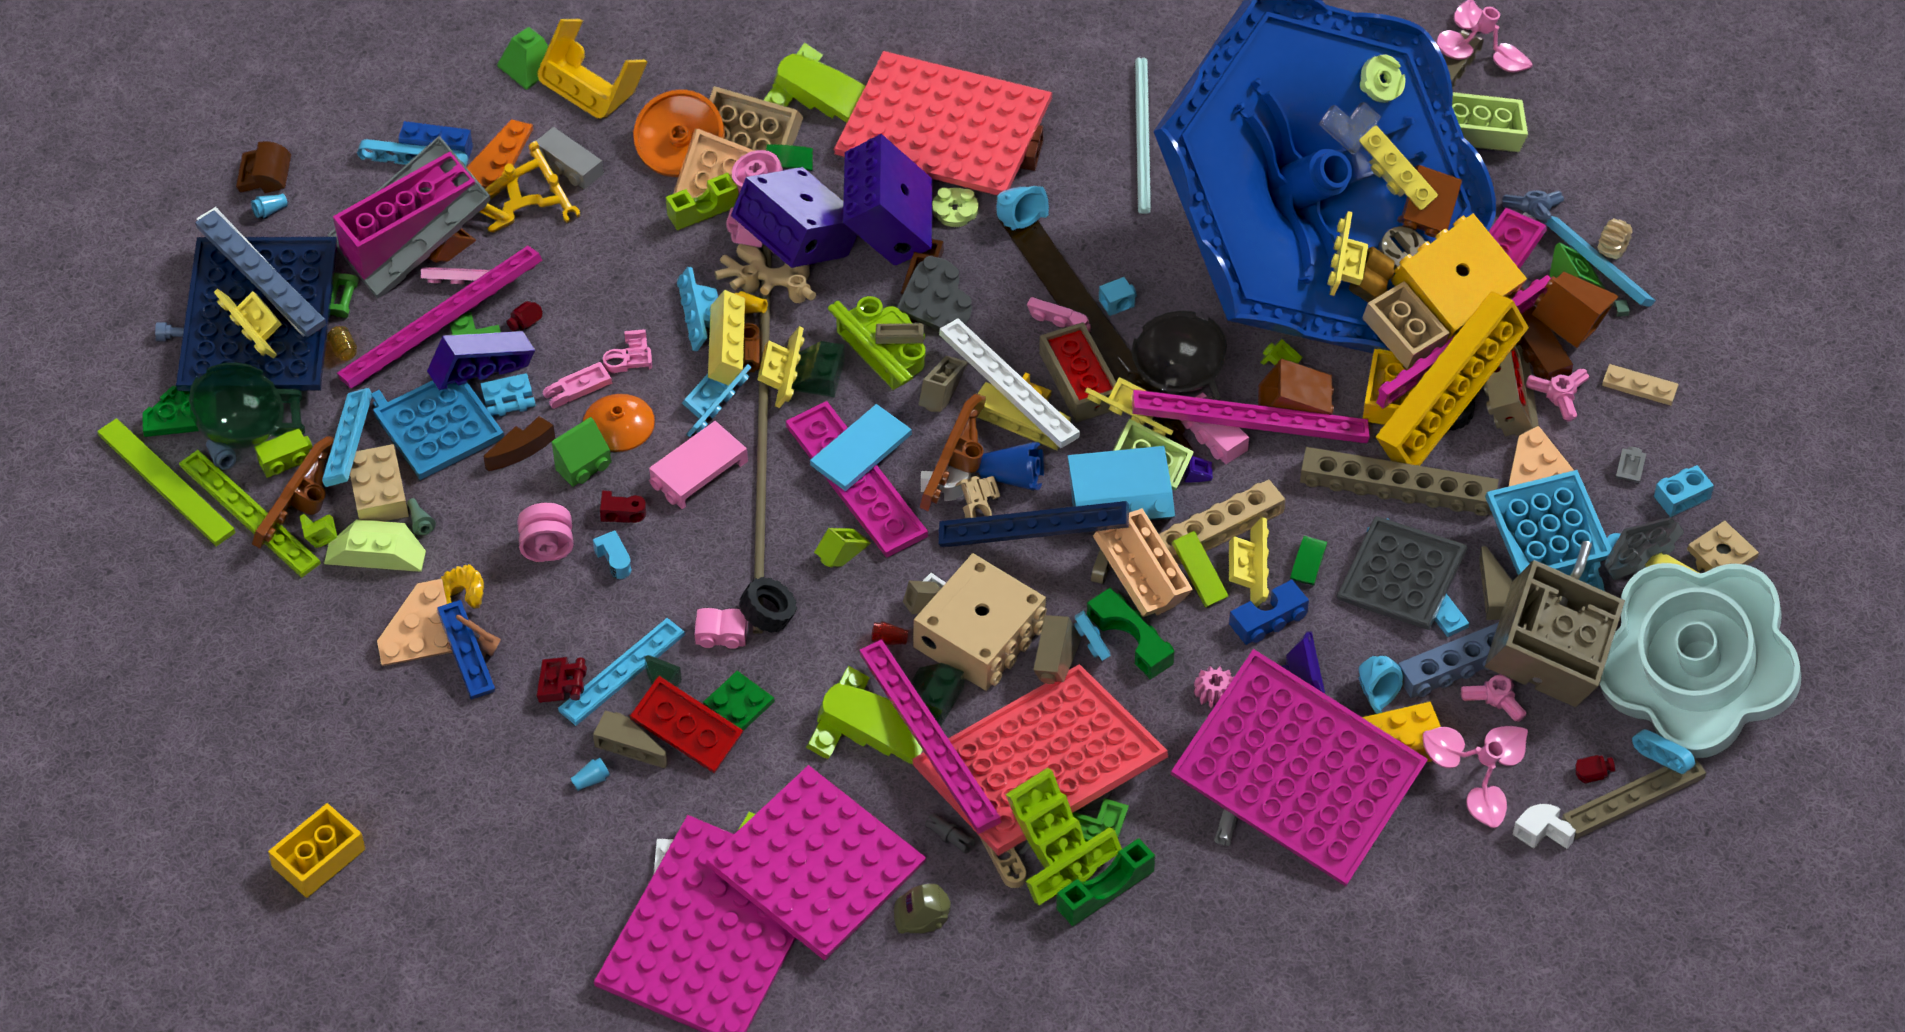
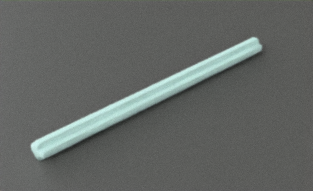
M1138 57L1135 60L1138 212L1140 214H1149L1151 202L1148 66L1146 58Z

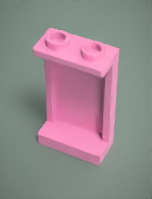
M714 421L649 468L650 484L656 491L661 490L670 504H677L683 509L686 507V498L735 463L740 467L747 463V448L719 423Z

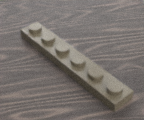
M1695 757V766L1684 774H1680L1665 766L1563 814L1562 820L1568 822L1576 830L1574 838L1578 839L1705 779L1706 771Z

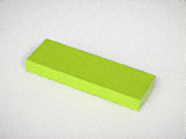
M1195 531L1173 540L1171 543L1203 605L1209 607L1227 598L1228 594Z

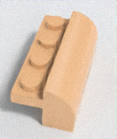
M1143 508L1129 512V528L1096 531L1093 535L1142 617L1154 613L1159 615L1175 607L1193 590Z

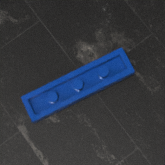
M458 600L437 607V613L470 699L495 692L494 684L473 630L456 619V615H460L469 621L462 601Z

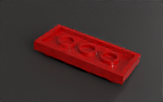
M661 676L657 677L630 715L631 720L714 774L743 734L742 729Z

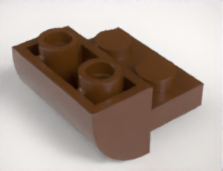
M269 141L258 142L257 150L242 154L236 188L240 193L261 188L264 193L285 189L291 153L280 144Z

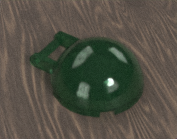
M221 363L207 368L204 375L199 379L198 377L195 378L190 388L189 409L191 417L198 430L217 445L232 449H246L261 444L271 436H281L298 428L303 435L305 434V426L301 421V391L297 389H276L273 382L263 375V370L243 363ZM283 403H290L292 423H282L284 414Z

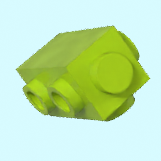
M299 428L254 446L258 463L267 478L301 465L313 448L309 437H304Z

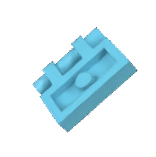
M527 373L480 383L486 406L495 404L494 406L487 407L491 416L498 415L500 417L506 415L507 412L516 410L520 412L527 411V408L536 406L534 397L524 399V397L533 396ZM515 399L517 400V401L508 402V403H504V404H503V402H506V401L515 400Z

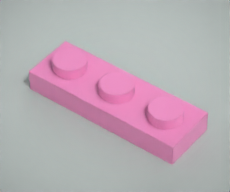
M424 267L421 269V278L427 279L428 283H441L442 279L451 280V284H465V280L475 281L490 270Z

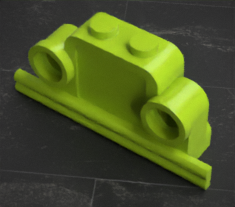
M873 296L860 299L857 306L850 311L840 301H836L828 306V310L836 318L837 333L893 390L912 380L914 375L924 369L926 350L923 343L876 344V324L912 323L909 316L904 312L902 313L897 307L888 306L883 309L882 302Z

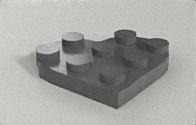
M928 256L915 268L897 308L902 313H906L909 318L939 331L940 328L956 319H959L966 325L971 316L972 300L969 295L958 289V268L945 259Z
M1664 518L1624 529L1605 561V566L1612 579L1618 580L1631 573L1635 575L1640 570L1646 568L1645 564L1652 556L1659 553L1665 555L1675 549L1674 543L1684 533V530L1673 518Z

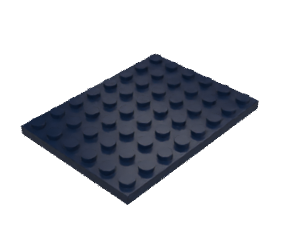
M197 237L176 382L177 391H321L338 245L337 237H245L265 260L325 319L326 326L309 337H303L264 294L206 237ZM216 289L229 296L236 306L252 291L255 292L282 323L266 340L268 345L277 354L274 359L267 354L262 356L254 348L256 343L253 340L250 341L241 332L244 328L241 325H236L229 317L230 311H225L217 303L219 298L214 293Z

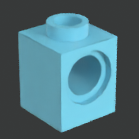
M1125 277L1099 286V301L1109 316L1134 307L1137 293L1132 284L1129 285Z

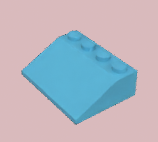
M1164 446L1067 456L1073 507L1127 501L1129 512L1143 508L1150 521L1175 517L1173 492Z

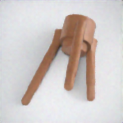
M456 615L457 620L480 635L477 643L483 658L486 654L493 656L501 639L486 632L472 621Z

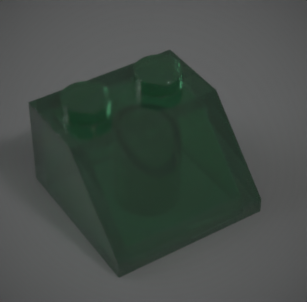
M820 341L799 352L801 358L795 368L797 377L791 388L798 392L835 397L845 363L844 344Z
M944 663L920 667L911 680V684L940 725L944 723L964 689V671Z

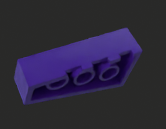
M523 331L442 336L427 372L437 388L443 390L447 389L448 384L456 383L459 386L466 384L467 379L478 377L479 380L488 378L494 372H498L501 375L525 368L529 365L535 349Z

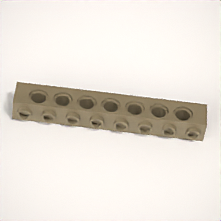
M1306 447L1300 478V483H1305L1309 487L1323 486L1329 487L1333 491H1353L1357 495H1376L1385 500L1390 498L1400 499L1408 504L1414 502L1423 503L1431 508L1441 506L1450 508L1455 512L1463 510L1474 512L1479 516L1492 515L1485 495L1489 491L1497 490L1499 479L1311 447Z

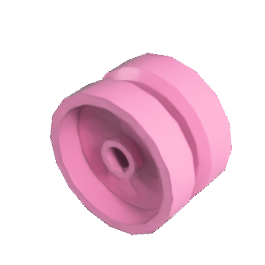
M758 150L741 156L732 168V179L738 187V195L746 177L783 171L778 157L769 151Z
M539 503L525 508L519 514L517 520L518 532L520 534L519 549L524 557L535 562L560 560L572 552L574 546L571 531L572 518L570 512L564 506L555 503Z

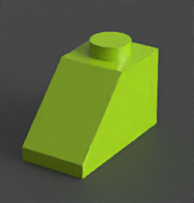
M828 528L814 553L821 558L820 561L830 568H833V566L842 567L869 546L871 542L855 529Z

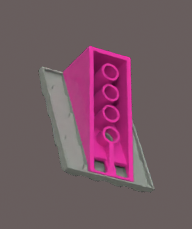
M439 135L374 194L334 215L335 228L328 234V237H337L338 252L378 299L404 280L409 272L431 255V252L462 228L463 224L481 211L490 201V195Z

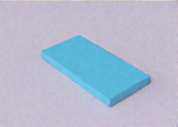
M876 404L810 460V466L841 489L847 491L911 436L912 429Z

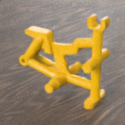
M537 141L529 144V153L534 157L533 160L517 168H514L512 164H506L502 176L485 189L490 195L491 200L507 187L510 198L509 201L504 203L503 211L488 203L479 211L496 220L495 223L487 228L489 232H496L515 222L513 211L529 205L538 204L539 207H547L560 204L564 210L563 219L567 223L570 222L567 216L569 212H574L577 217H580L579 209L576 206H571L558 183V176L553 174L539 149ZM539 167L549 183L550 192L555 195L542 198L540 194L521 197L518 178Z

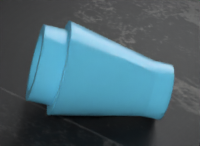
M280 194L257 196L255 200L251 201L254 215L257 218L263 217L264 219L278 210L287 207L288 203L286 196Z
M598 758L596 760L592 759L570 779L577 791L606 781L605 778L610 773L601 758Z

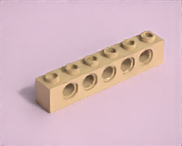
M1268 479L1253 485L1242 493L1233 495L1222 503L1214 504L1210 509L1200 514H1194L1190 519L1180 524L1172 525L1168 530L1160 533L1159 536L1177 565H1180L1182 563L1171 543L1173 540L1195 531L1206 552L1232 539L1234 536L1236 537L1250 530L1261 517L1266 518L1268 521L1284 513L1285 498Z

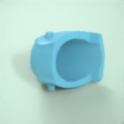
M1015 187L999 193L996 206L998 219L1003 222L1004 226L1011 227V230H1016L1017 228H1025L1032 225L1041 217H1047L1049 205L1044 187Z
M1372 656L1359 666V681L1362 690L1376 714L1382 713L1381 710L1396 697L1403 685V675L1399 665L1387 656Z

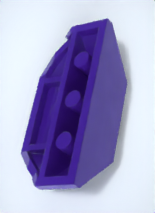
M1308 631L1288 652L1286 663L1282 667L1325 694L1312 631Z

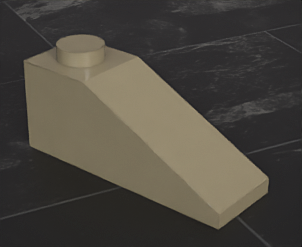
M946 355L923 379L919 406L925 407L931 412H941L948 405L968 362Z
M1481 546L1479 564L1486 620H1500L1513 581L1486 546Z
M604 711L593 733L595 747L664 769L666 768V752L629 717H625L619 712Z

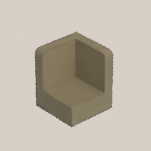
M909 580L903 603L911 614H919L941 588L936 582Z

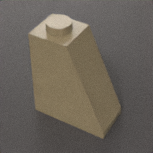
M1045 615L1033 670L1043 683L1054 684L1055 682L1065 681L1081 642V636L1069 617Z

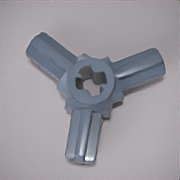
M1529 191L1524 197L1504 195L1502 205L1504 208L1522 210L1523 213H1528L1542 223H1547V219H1551V213L1549 212L1551 207L1563 202L1564 197L1560 191L1549 194L1543 191Z

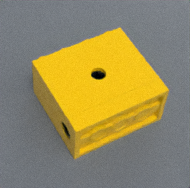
M1474 213L1467 218L1465 216L1460 217L1453 223L1454 227L1449 231L1446 228L1435 236L1436 240L1431 244L1429 241L1422 244L1417 249L1418 253L1414 256L1409 254L1399 262L1400 265L1394 270L1395 275L1391 280L1394 286L1405 281L1449 331L1445 344L1452 336L1457 335L1468 318L1473 315L1491 291L1511 299L1527 280L1525 275Z

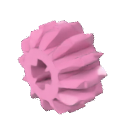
M1209 666L1207 671H1200L1199 677H1196L1194 681V693L1196 697L1200 698L1201 705L1208 701L1211 709L1214 703L1219 701L1234 678L1231 676L1230 670L1223 672L1221 666L1217 670Z

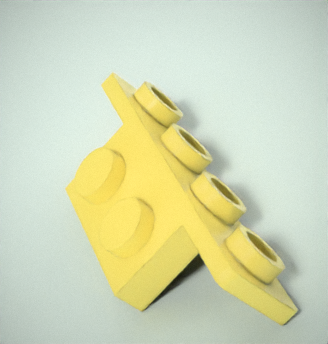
M1377 125L1373 126L1359 139L1360 144L1373 157L1369 161L1372 165L1371 170L1376 176L1382 177L1387 182L1386 186L1392 194H1397L1399 197L1406 194L1419 210H1423L1438 196L1436 191Z
M1347 211L1344 219L1340 218L1337 226V232L1340 233V236L1336 237L1333 248L1337 250V253H1334L1330 267L1334 268V271H1331L1327 285L1331 286L1329 295L1332 296L1335 295L1341 280L1359 286L1363 280L1368 244L1348 239L1352 212Z
M216 289L214 293L219 298L217 303L225 311H230L229 317L236 325H241L244 328L241 332L250 341L253 340L256 343L254 348L262 356L267 354L274 359L277 354L268 345L266 340L282 323L255 292L252 291L236 306L229 296Z
M800 326L789 338L787 349L772 341H768L764 346L757 380L778 389L775 406L778 408L784 402H789L794 392V389L791 387L797 377L795 368L800 361L801 355L799 350L804 343V337H802L804 328Z
M1120 377L1109 398L1088 387L1086 388L1085 393L1089 394L1088 400L1098 405L1103 401L1110 405V411L1120 416L1124 412L1132 416L1131 420L1141 425L1146 423L1152 426L1153 431L1164 437L1166 434L1172 435L1173 430L1153 421V416L1132 414L1133 390H1146Z
M1263 517L1251 528L1250 542L1235 536L1229 541V581L1250 588V601L1256 607L1265 602L1269 595V589L1267 588V577L1269 574V569L1267 568V557L1269 554L1267 537L1269 530L1267 528V519Z

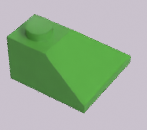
M527 27L511 39L497 67L527 90L540 81L538 70L549 46L543 37L530 27Z
M1562 243L1555 245L1549 274L1550 278L1553 276L1557 278L1563 272H1566L1605 289L1587 259L1576 250Z

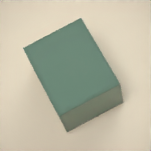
M1627 300L1615 301L1614 307L1617 309V317L1629 316Z

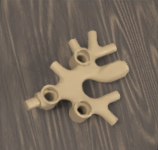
M739 244L736 249L738 257L749 265L742 266L729 256L723 255L720 262L728 268L715 271L717 280L737 276L738 278L730 282L734 290L741 287L746 293H754L760 285L759 280H764L765 283L760 289L763 295H768L774 286H785L788 288L789 298L794 303H802L806 298L812 301L816 297V293L806 283L810 276L809 265L791 268L785 263L780 268H769L766 266L764 254L754 246Z

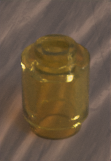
M336 326L329 331L327 341L335 356L342 361L354 358L357 354V345L348 328Z

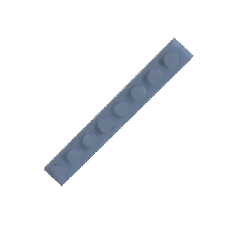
M215 210L195 222L197 229L306 337L326 326L325 319Z

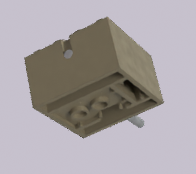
M1588 541L1582 542L1576 564L1570 575L1533 560L1511 583L1484 666L1524 685L1528 682L1536 685L1535 690L1573 707H1577L1599 686L1625 600L1579 580L1592 544Z

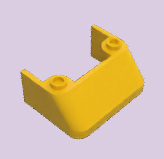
M560 19L539 67L538 78L542 84L595 118H606L633 95L648 61L625 60L619 76L615 80L614 85L581 65L585 52L583 47L575 41V38L583 21L581 19Z

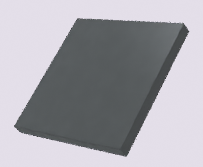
M1375 516L1337 594V599L1430 630L1467 551V545Z

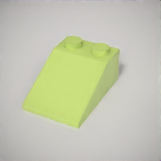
M1129 418L1112 451L1164 446L1172 490L1176 491L1194 451Z

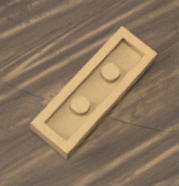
M1609 364L1602 386L1672 406L1678 383Z

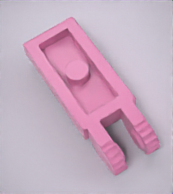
M1033 297L1027 303L1031 316L1038 321L1047 320L1061 328L1084 322L1088 331L1091 332L1088 317L1084 314L1082 315V313Z
M598 362L559 379L558 382L546 387L543 395L547 399L552 397L549 404L551 408L555 409L566 404L568 401L571 402L612 384V378L602 363Z

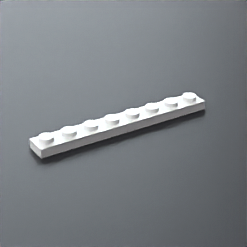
M956 319L940 328L939 335L1059 448H1063L1079 438L1080 431L962 321Z

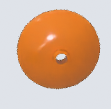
M612 394L600 398L587 409L583 421L590 417L595 421L611 452L628 451L642 445L652 434L655 425L654 414L650 406L642 399L628 394Z

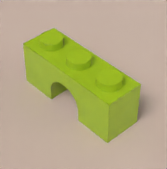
M729 173L707 180V189L699 197L692 198L687 189L666 197L667 216L676 230L734 208L738 198V187Z

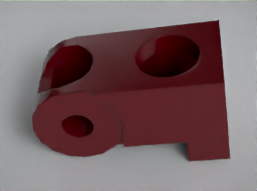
M602 490L600 504L601 522L637 523L645 519L646 503L644 498L637 495L628 498L612 496V491Z

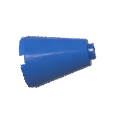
M1031 442L984 453L976 473H979L981 478L994 476L996 482L1033 491L1040 490L1042 483H1037L1039 475L1044 476L1043 449H1038L1037 447L1041 444L1039 442Z

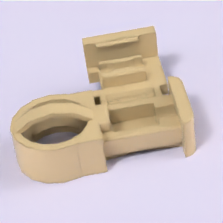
M974 476L956 483V487H962L967 505L963 507L965 518L976 517L975 507L982 510L984 516H992L991 509L987 503V497H991L993 500L1001 497L994 476L978 480L979 477Z

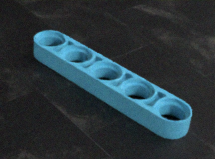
M365 139L360 142L357 154L363 160L369 158L372 161H394L396 164L406 165L413 159L408 154L417 156L427 146ZM364 149H370V150L373 151V152L370 153V152H367V151L364 150ZM451 149L460 161L467 166L468 156L462 151ZM386 151L392 152L395 155H390Z

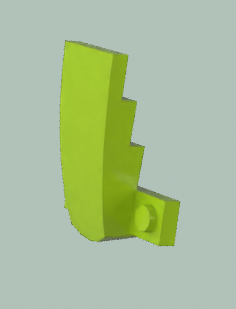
M804 43L797 54L786 56L780 62L772 89L764 101L787 107L794 97L811 110L815 107L826 116L833 118L836 115L847 123L865 85L832 67L820 63L819 61L823 55Z
M848 665L839 683L832 686L825 694L818 711V724L805 748L821 757L829 759L841 735L844 734L861 746L868 744L882 754L889 756L892 753L907 763L913 764L912 759L921 754L922 748L889 699L864 690L870 677Z
M1046 768L1005 794L1023 834L1045 868L1026 881L1033 901L1038 905L1055 896L1058 891L1076 879L1082 882L1088 880L1099 866L1115 857L1118 851L1122 849L1115 830L1110 827L1085 842L1080 822L1073 817L1068 799L1065 794L1061 793L1054 773L1049 768Z

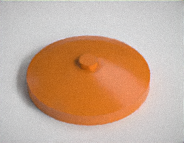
M690 90L664 92L650 100L640 111L633 132L635 148L644 164L654 172L664 176L679 177L694 129H700L724 139V123L716 106L705 96Z

